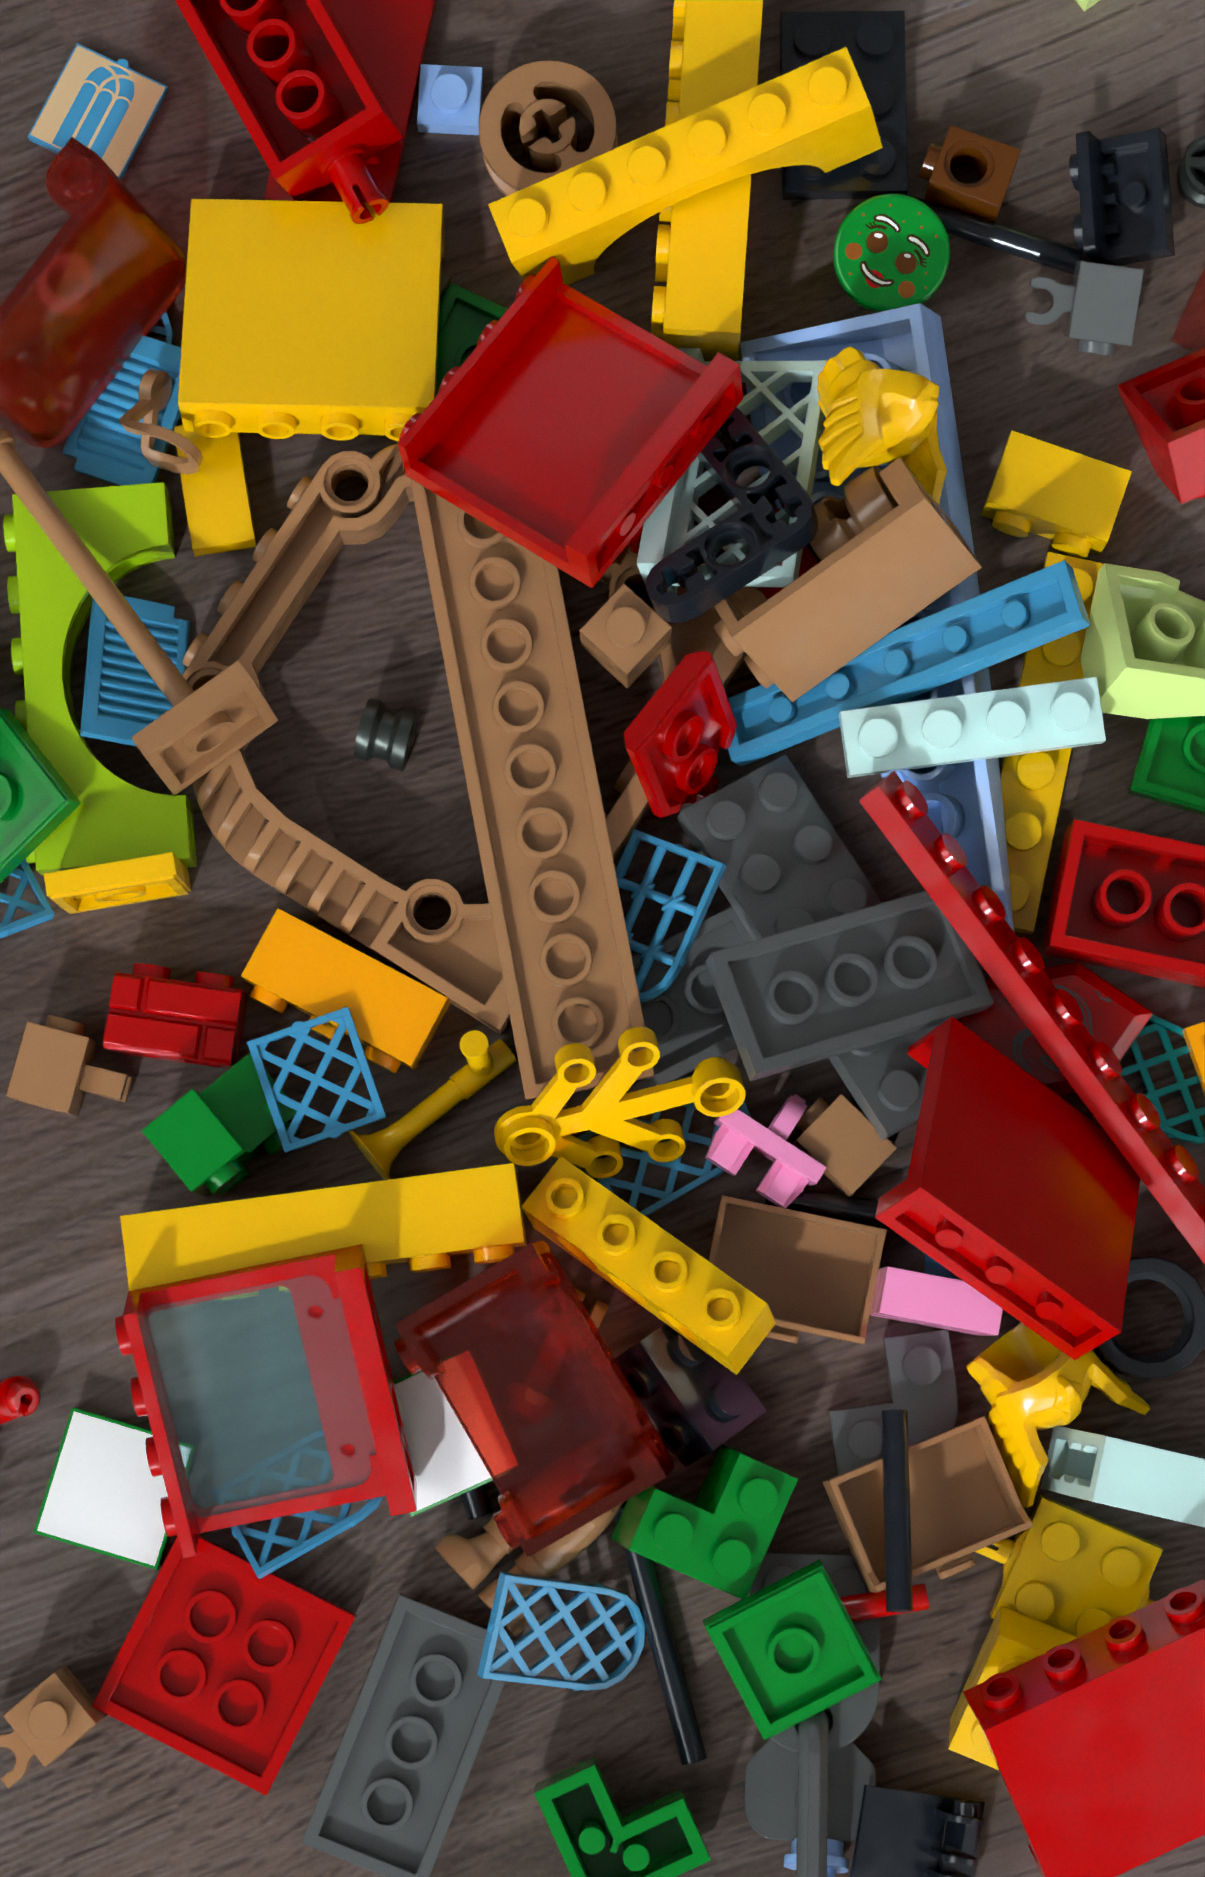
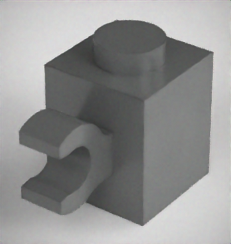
M1076 261L1072 286L1060 284L1048 277L1031 278L1029 286L1037 289H1046L1052 297V303L1050 308L1043 313L1025 311L1024 319L1035 325H1048L1055 322L1063 313L1068 312L1064 336L1079 339L1077 351L1114 356L1116 344L1132 346L1144 270Z

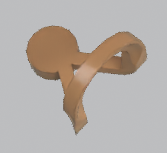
M149 369L144 373L139 385V402L120 418L119 422L126 431L141 435V451L150 465L179 474L189 475L196 473L203 459L201 451L182 435L157 425L158 412L166 407L171 396V377L166 371ZM155 438L177 446L188 457H176L154 450Z

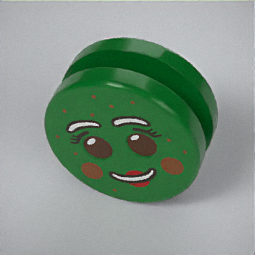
M882 194L869 198L857 205L841 223L836 234L833 250L835 273L845 293L863 308L876 313L925 303L941 285L950 260L948 234L938 215L922 201L903 194Z

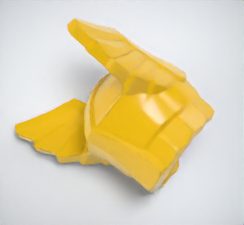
M847 347L826 362L822 372L817 377L818 406L826 417L823 423L825 430L818 440V444L823 451V468L829 470L831 484L840 486L856 468L879 466L888 462L893 463L900 457L939 505L947 468L939 449L937 435V407L939 405L940 387L926 377L915 373L881 369L874 362L866 359L863 353L856 348Z
M1022 1322L995 1341L966 1366L969 1374L981 1385L980 1390L992 1406L988 1415V1423L992 1425L991 1433L1021 1505L1026 1508L1034 1503L1041 1476L1049 1461L1038 1438L1037 1431L1047 1430L1058 1425L1065 1426L1073 1422L1081 1412L1082 1404L1088 1395L1091 1385L1118 1405L1146 1415L1150 1410V1406L1131 1391L1132 1388L1129 1384L1114 1375L1113 1370L1107 1364L1102 1363L1097 1354L1092 1350L1073 1360Z

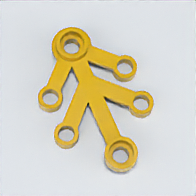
M633 1027L620 1035L618 1039L620 1057L583 1104L562 1110L578 1087L589 1084L596 1076V1066L591 1049L584 1044L571 1043L561 1047L556 1052L554 1057L556 1074L532 1105L515 1107L498 1119L494 1128L495 1142L498 1149L514 1164L533 1166L544 1162L550 1156L556 1158L562 1156L570 1163L585 1168L590 1176L599 1179L612 1177L622 1169L623 1157L619 1142L648 1152V1155L657 1162H671L678 1159L686 1149L681 1125L672 1119L656 1120L649 1125L634 1118L693 1102L697 1110L707 1116L721 1117L729 1115L740 1108L745 1100L746 1093L741 1073L727 1059L710 1057L704 1059L696 1066L691 1077L626 1093L641 1073L655 1066L660 1058V1050L655 1033L646 1027ZM637 1047H646L641 1051H632ZM572 1064H582L581 1066L575 1068L568 1067ZM586 1130L601 1134L590 1138L586 1142L570 1135ZM663 1139H671L667 1142H659ZM602 1155H609L608 1157H605V1158H601V1159H598V1158H597V1157L602 1156Z

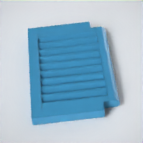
M126 329L123 332L121 341L107 336L104 337L62 452L67 456L77 459L74 466L76 472L117 486L156 483L161 468L150 465L142 454L141 435L126 431L119 421L128 410L139 402V385L144 373L149 369H158L169 373L172 390L168 404L162 411L158 412L157 425L174 431V426H177L181 416L178 406L181 347ZM155 438L154 450L167 454L170 443Z
M124 596L183 675L187 669V666L183 665L182 662L189 647L190 622L174 618L175 606ZM92 598L80 736L136 746L131 737L173 706Z

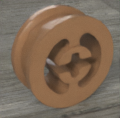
M551 60L537 61L512 70L494 85L481 109L479 138L485 166L490 178L505 196L618 147L615 111L607 92L592 75L569 63ZM562 102L580 110L590 121L594 129L590 146L584 152H577L578 140L575 119L572 116L567 120L566 106ZM514 121H520L519 131L524 155L526 156L530 153L532 166L541 172H535L521 166L507 152L504 140L510 124ZM545 129L552 136L559 133L560 140L552 144L546 137L539 139L538 133Z

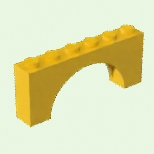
M844 47L488 204L510 261L524 280L531 274L537 275L547 261L554 257L560 262L563 283L570 285L595 274L594 264L598 257L624 233L658 212L695 194L743 176L786 166H815L822 169L824 173H827L883 147L870 102L848 49Z

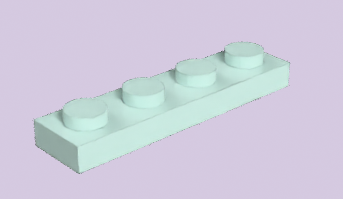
M1097 677L840 711L839 713L847 778L1102 744L1106 741Z

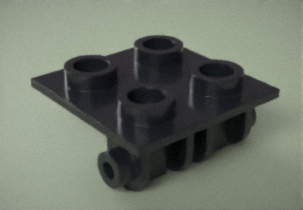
M864 1785L850 1877H974L975 1866H978L979 1860L977 1852L981 1826H984L985 1821L983 1818L985 1802Z

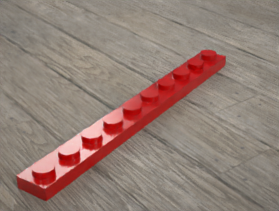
M892 771L875 783L859 799V802L1205 1264V1187L1198 1179V1167L1192 1156L1181 1145L1173 1146L1159 1127L1161 1121L1154 1105L1142 1093L1135 1095L1120 1075L1122 1067L1116 1054L1105 1042H1096L1082 1023L1083 1014L1079 1005L1066 990L1060 989L1058 991L1043 971L1045 969L1043 958L1034 944L1025 937L1019 939L1004 919L1006 911L996 893L986 885L980 887L966 868L967 858L959 843L948 833L941 834L928 817V805L921 792L911 782H902L896 772Z

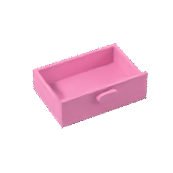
M887 1266L878 1269L870 1315L976 1336H996L999 1334L1003 1309L962 1280Z

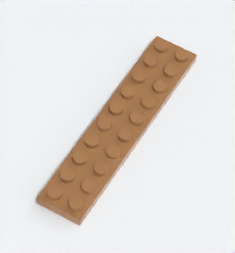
M410 479L525 1100H535L556 1074L554 1063L556 1052L561 1047L571 1043H580L588 1046L593 1053L596 1066L595 1078L586 1086L578 1087L574 1092L594 1089L620 1057L618 1048L620 1035L630 1028L645 1027L558 568ZM637 1047L632 1051H641L646 1047ZM572 1064L568 1067L575 1068L581 1066L582 1064ZM653 1067L643 1071L637 1080L653 1078Z

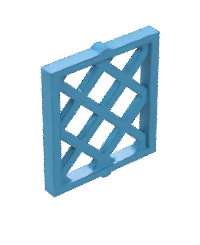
M349 1007L305 1022L296 1021L291 1027L247 1042L285 1153L328 1138L337 1139L342 1133L387 1118ZM330 1021L339 1024L329 1045L308 1036L311 1028ZM346 1029L348 1030L357 1059L337 1050ZM287 1036L296 1039L286 1060L265 1051L270 1042ZM304 1043L325 1053L315 1074L294 1065ZM333 1057L354 1067L344 1088L323 1079ZM262 1058L282 1068L273 1088L271 1087ZM361 1071L372 1102L352 1092ZM290 1072L311 1082L301 1103L280 1094ZM319 1086L340 1095L330 1117L309 1108ZM347 1100L369 1109L366 1116L362 1119L347 1124L338 1121ZM277 1101L297 1110L288 1130H286ZM304 1115L326 1124L322 1133L302 1140L295 1137Z

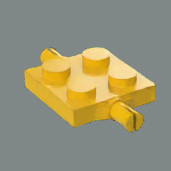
M1040 1495L1030 1517L1033 1527L1019 1532L1014 1540L1005 1538L992 1544L996 1547L989 1545L974 1551L1003 1564L1002 1586L991 1609V1618H995L1001 1605L1079 1638L1106 1625L1117 1617L1126 1616L1155 1602L1149 1599V1585L1163 1549L1161 1546Z

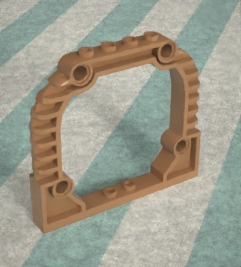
M397 443L377 452L372 459L356 451L339 452L332 455L321 466L313 479L309 476L301 479L287 503V508L292 510L279 531L270 528L261 538L252 556V560L257 562L245 582L234 581L222 597L217 612L222 614V617L210 635L201 632L188 648L182 662L188 668L182 676L194 692L239 660L265 698V691L258 677L259 672L343 545L366 544L382 537L396 523L408 503L414 501L410 478L406 476ZM348 477H358L368 483V488L360 499L344 501L335 495L337 485ZM629 543L600 578L601 581L609 586V599L623 584L628 588L635 584L645 585L637 566L638 553L630 551ZM678 586L676 595H683L688 589ZM743 587L728 597L744 616L767 601L764 594L753 587ZM714 606L687 622L672 623L666 621L672 627L671 643L657 657L663 683L686 654L705 650L713 655L724 689L726 690L744 662V657L747 656V653L744 651L737 657L734 656L720 639L714 624L720 621L721 617ZM250 742L192 783L197 803L205 822L226 852L243 868L367 947L376 956L415 981L448 997L451 1004L502 1036L511 1019L489 903L463 904L458 891L449 883L440 879H424L414 883L407 891L402 890L288 819L259 791L244 752ZM631 760L622 771L613 788L620 792L621 796L609 814L604 812L613 862L650 807ZM429 899L443 900L451 907V915L448 922L436 930L425 929L416 922L418 907Z

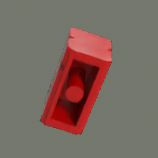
M133 963L132 974L115 972L104 1033V1049L113 1053L230 1069L238 1062L248 995L242 989L233 988L234 977L209 972H196L195 983L171 980V968L145 963Z

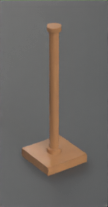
M0 429V473L173 706L132 736L131 739L175 796L268 729L278 719L239 660L194 692L16 452L15 438L9 430Z

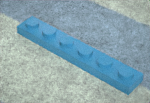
M1063 560L893 630L794 702H791L775 683L767 689L759 685L728 698L737 722L731 746L728 748L731 761L742 767L840 727V711L898 704L1091 626L1073 568Z

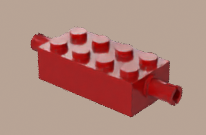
M175 0L272 175L295 201H303L333 182L354 223L364 224L374 220L362 200L363 196L367 203L373 206L378 216L383 214L388 208V199L382 194L365 161L402 139L403 135L326 0Z

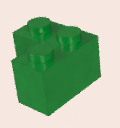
M248 1053L201 1093L191 1089L141 1130L188 1189L204 1197L211 1193L213 1195L217 1193L220 1198L225 1196L250 1175L245 1165L264 1149L270 1156L283 1149L251 1053ZM266 1069L271 1087L273 1088L276 1080ZM282 1089L280 1094L289 1097L286 1094V1092ZM277 1101L286 1130H288L297 1110ZM297 1130L295 1137L299 1135V1130Z
M722 1444L718 1449L695 1503L637 1478L611 1538L634 1553L735 1597L744 1599L749 1594L798 1479Z
M595 1756L535 1784L534 1795L571 1877H676L711 1860L708 1846L682 1789L622 1816Z

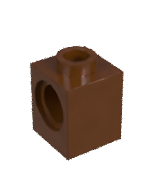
M950 125L943 145L931 141L924 159L919 178L929 181L925 200L996 222L1021 149ZM959 164H968L980 172L982 179L973 184H965L955 179L950 169Z

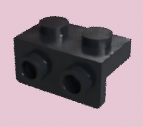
M1160 128L1099 140L1090 131L1076 133L1077 153L1071 154L1069 169L1073 186L1080 194L1081 213L1076 214L1073 221L1074 236L1081 252L1084 251L1085 255L1095 263L1113 266L1175 256L1166 134Z
M664 1324L614 1359V1364L621 1373L624 1387L633 1398L640 1401L657 1426L659 1437L664 1446L671 1453L675 1454L684 1466H688L712 1452L767 1412L741 1372L736 1375L667 1324Z

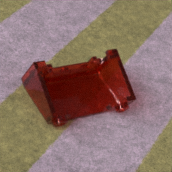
M73 137L70 138L55 157L46 173V187L51 199L60 209L71 216L0 305V425L25 443L36 448H50L58 445L72 433L117 375L118 371L124 366L125 361L131 357L132 351L142 337L149 334L186 284L187 261L179 245L102 158Z
M543 1240L529 1244L394 1324L401 1335L400 1338L394 1340V1345L401 1360L411 1374L415 1375L423 1371L429 1379H435L501 1493L498 1496L501 1510L493 1514L500 1533L512 1549L521 1545L527 1557L534 1555L666 1478L674 1469L672 1458L659 1433L558 1259Z

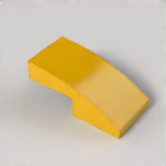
M183 425L174 426V432L191 441L201 451L203 456L201 465L196 473L189 475L180 474L194 557L257 547L240 433L231 432L225 437L209 438L201 436L196 432L184 431ZM176 446L178 457H188Z

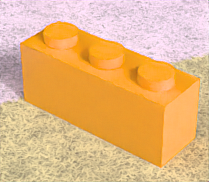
M277 908L241 974V977L247 983L254 986L249 997L280 1014L285 1012L288 1004L310 1015L309 1020L349 1007L361 1043L367 1046L364 1051L366 1059L396 1074L401 1064L414 1071L416 1070L451 1004L448 997ZM330 1021L313 1027L311 1030L332 1040L339 1024ZM346 1029L344 1034L349 1036L348 1030Z

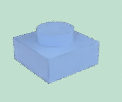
M421 64L417 114L418 132L479 135L483 68Z

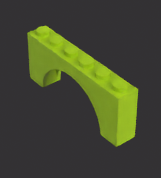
M164 482L46 491L114 584L145 565L176 558L172 496ZM12 494L13 514L4 515L3 528L7 551L16 552L17 576H8L7 591L11 613H20L21 637L12 638L11 655L15 675H24L25 700H16L15 718L81 801V804L26 858L27 863H36V871L43 877L44 873L173 852L186 868L197 867L193 804L186 795L174 796L154 793L125 782L111 773L97 760L85 738L80 736L81 729L77 721L72 696V667L77 641L91 613L92 596L16 494Z

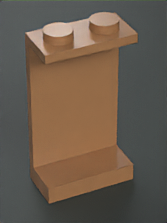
M900 457L879 472V475L898 504L896 508L746 616L742 614L728 597L714 606L721 617V620L714 624V628L729 651L736 657L745 651L747 653V656L744 657L745 662L760 684L767 689L775 683L791 702L797 700L982 568L957 527Z

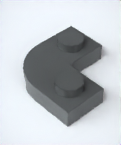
M948 1330L882 1338L892 1402L828 1411L837 1476L882 1457L881 1411L900 1409L908 1411L909 1446L954 1427L958 1413V1393Z

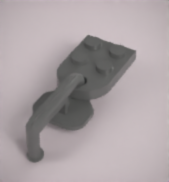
M766 1553L749 1591V1595L819 1559L839 1597L867 1593V1590L852 1555ZM880 1618L853 1622L879 1672ZM879 1682L826 1708L831 1719L822 1710L770 1737V1740L746 1764L744 1790L746 1819L756 1833L767 1839L794 1841V1838H797L796 1877H827V1839L841 1842L856 1840L864 1785L876 1786V1770L872 1762L859 1750L853 1741L867 1728L875 1713L879 1698Z

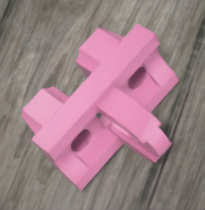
M797 1094L791 1095L786 1099L768 1128L738 1109L729 1115L717 1117L714 1124L719 1128L712 1138L705 1157L723 1171L735 1176L751 1150L754 1149L773 1162L755 1191L784 1209L803 1191L806 1185L812 1186L817 1184L827 1168L786 1141L808 1106L805 1104L806 1100Z

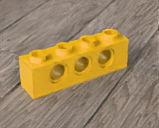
M560 1156L521 1206L532 1226L537 1231L736 1375L776 1324L768 1303L562 1156Z

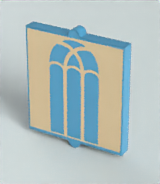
M77 43L27 137L29 141L66 158L71 168H78L81 165L120 184L169 92L168 86L130 69L128 61L125 59H119L116 62Z

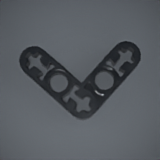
M737 407L719 429L725 435L730 434L735 449L728 455L725 446L717 437L713 436L698 455V459L738 508V511L671 553L651 568L646 578V590L657 615L665 621L682 623L698 617L806 547L814 539L818 531V518L809 494ZM761 466L770 470L767 479L755 487L746 488L736 483L739 475L750 467ZM778 499L788 516L792 518L797 517V520L790 525H787L783 520L777 521L771 504ZM732 543H741L749 547L747 556L739 563L722 565L716 562V556L724 546ZM705 564L711 578L705 580L702 571H698V566ZM678 583L681 587L687 588L688 591L683 595L677 596L675 592L668 591V588Z

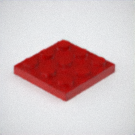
M199 1535L196 1556L183 1558L177 1536L91 1707L267 1796L357 1614L274 1572L259 1579L248 1559Z

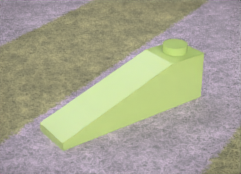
M1104 563L1100 568L1089 615L1091 626L1086 629L1080 660L1084 678L1097 677L1102 713L1143 719L1205 716V601L1180 591V580L1162 572Z

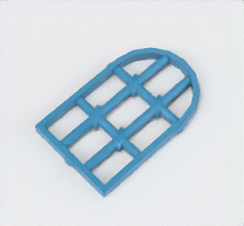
M634 829L615 872L618 888L633 893L631 899L634 900L625 918V925L630 950L642 954L639 958L642 963L636 974L640 1003L653 1000L668 990L679 975L682 967L686 964L688 953L727 866L724 863L690 851L681 844L674 845ZM640 840L657 846L641 884H637L624 879V876ZM667 850L688 858L671 896L653 890L655 884L652 883ZM697 862L714 868L696 907L683 902L686 899L683 893ZM645 898L663 904L661 911H664L649 946L632 940L633 933H630ZM678 910L693 916L674 957L662 952L664 945H661L675 911ZM654 960L671 966L661 982L648 991L640 993Z

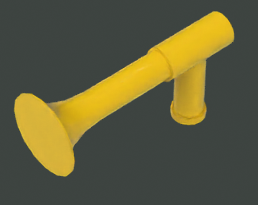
M473 1030L465 1033L460 1040V1050L468 1063L450 1076L449 1081L385 1129L371 1134H356L353 1131H349L360 1151L384 1180H390L389 1173L393 1161L410 1141L464 1099L468 1100L517 1061L512 1051L501 1039H498L489 1046L486 1035L481 1031Z

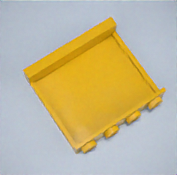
M191 199L178 406L184 431L196 432L201 436L209 438L225 437L231 432L259 433L271 439H285L294 434H322L326 438L333 440H350L358 435H379L399 441L400 434L407 421L416 413L422 414L436 397L442 257H444L445 246L443 205L430 203H389L388 208L383 214L378 216L373 206L364 202L374 220L364 224H356L352 221L350 212L344 202Z

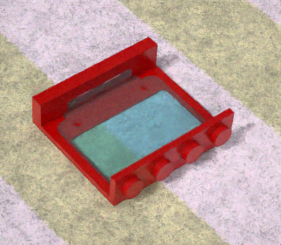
M362 1244L128 1291L123 1315L115 1318L118 1345L123 1356L133 1355L138 1375L130 1380L133 1405L138 1417L148 1415L153 1437L146 1438L145 1441L148 1465L153 1477L163 1475L168 1495L160 1500L163 1525L168 1537L178 1535L183 1558L196 1556L199 1533L386 1496L391 1516L417 1511L416 1477Z

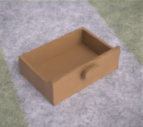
M722 1195L708 1261L768 1303L776 1324L766 1336L767 1338L798 1344L800 1332L852 1343L865 1344L876 1277L887 1230Z
M985 1416L975 1418L909 1446L912 1578L936 1568L940 1579L952 1576L976 1565L972 1552L1033 1527L1030 1518L1021 1505ZM881 1457L822 1482L867 1592L876 1593L886 1589L883 1460Z

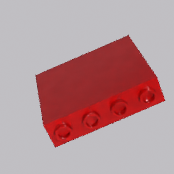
M551 257L537 275L531 274L522 282L516 293L514 303L499 321L493 320L484 328L475 350L461 367L455 366L445 375L437 396L423 413H416L407 421L397 443L405 473L410 479L590 588H593L728 419L733 410L743 400L740 364L719 352L708 366L564 284L560 262Z
M950 1017L908 1047L907 1054L928 1069L908 1177L879 1198L875 1218L1073 1360H1076L1122 1331L1140 1177L1103 1128L957 1019Z
M1205 1579L1190 1586L1179 1588L1158 1601L1126 1616L1117 1617L1094 1631L1066 1644L1055 1646L1045 1654L1004 1673L995 1674L985 1682L963 1691L988 1743L1030 1844L1028 1847L1042 1877H1116L1205 1835Z

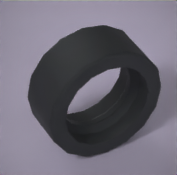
M1156 1256L1130 1258L1127 1284L1135 1280L1150 1279L1163 1283L1175 1292L1183 1307L1184 1324L1181 1335L1171 1348L1159 1355L1140 1356L1130 1353L1119 1345L1114 1337L1094 1348L1093 1352L1097 1354L1103 1363L1119 1374L1137 1379L1170 1377L1191 1365L1205 1346V1293L1196 1277L1177 1262Z

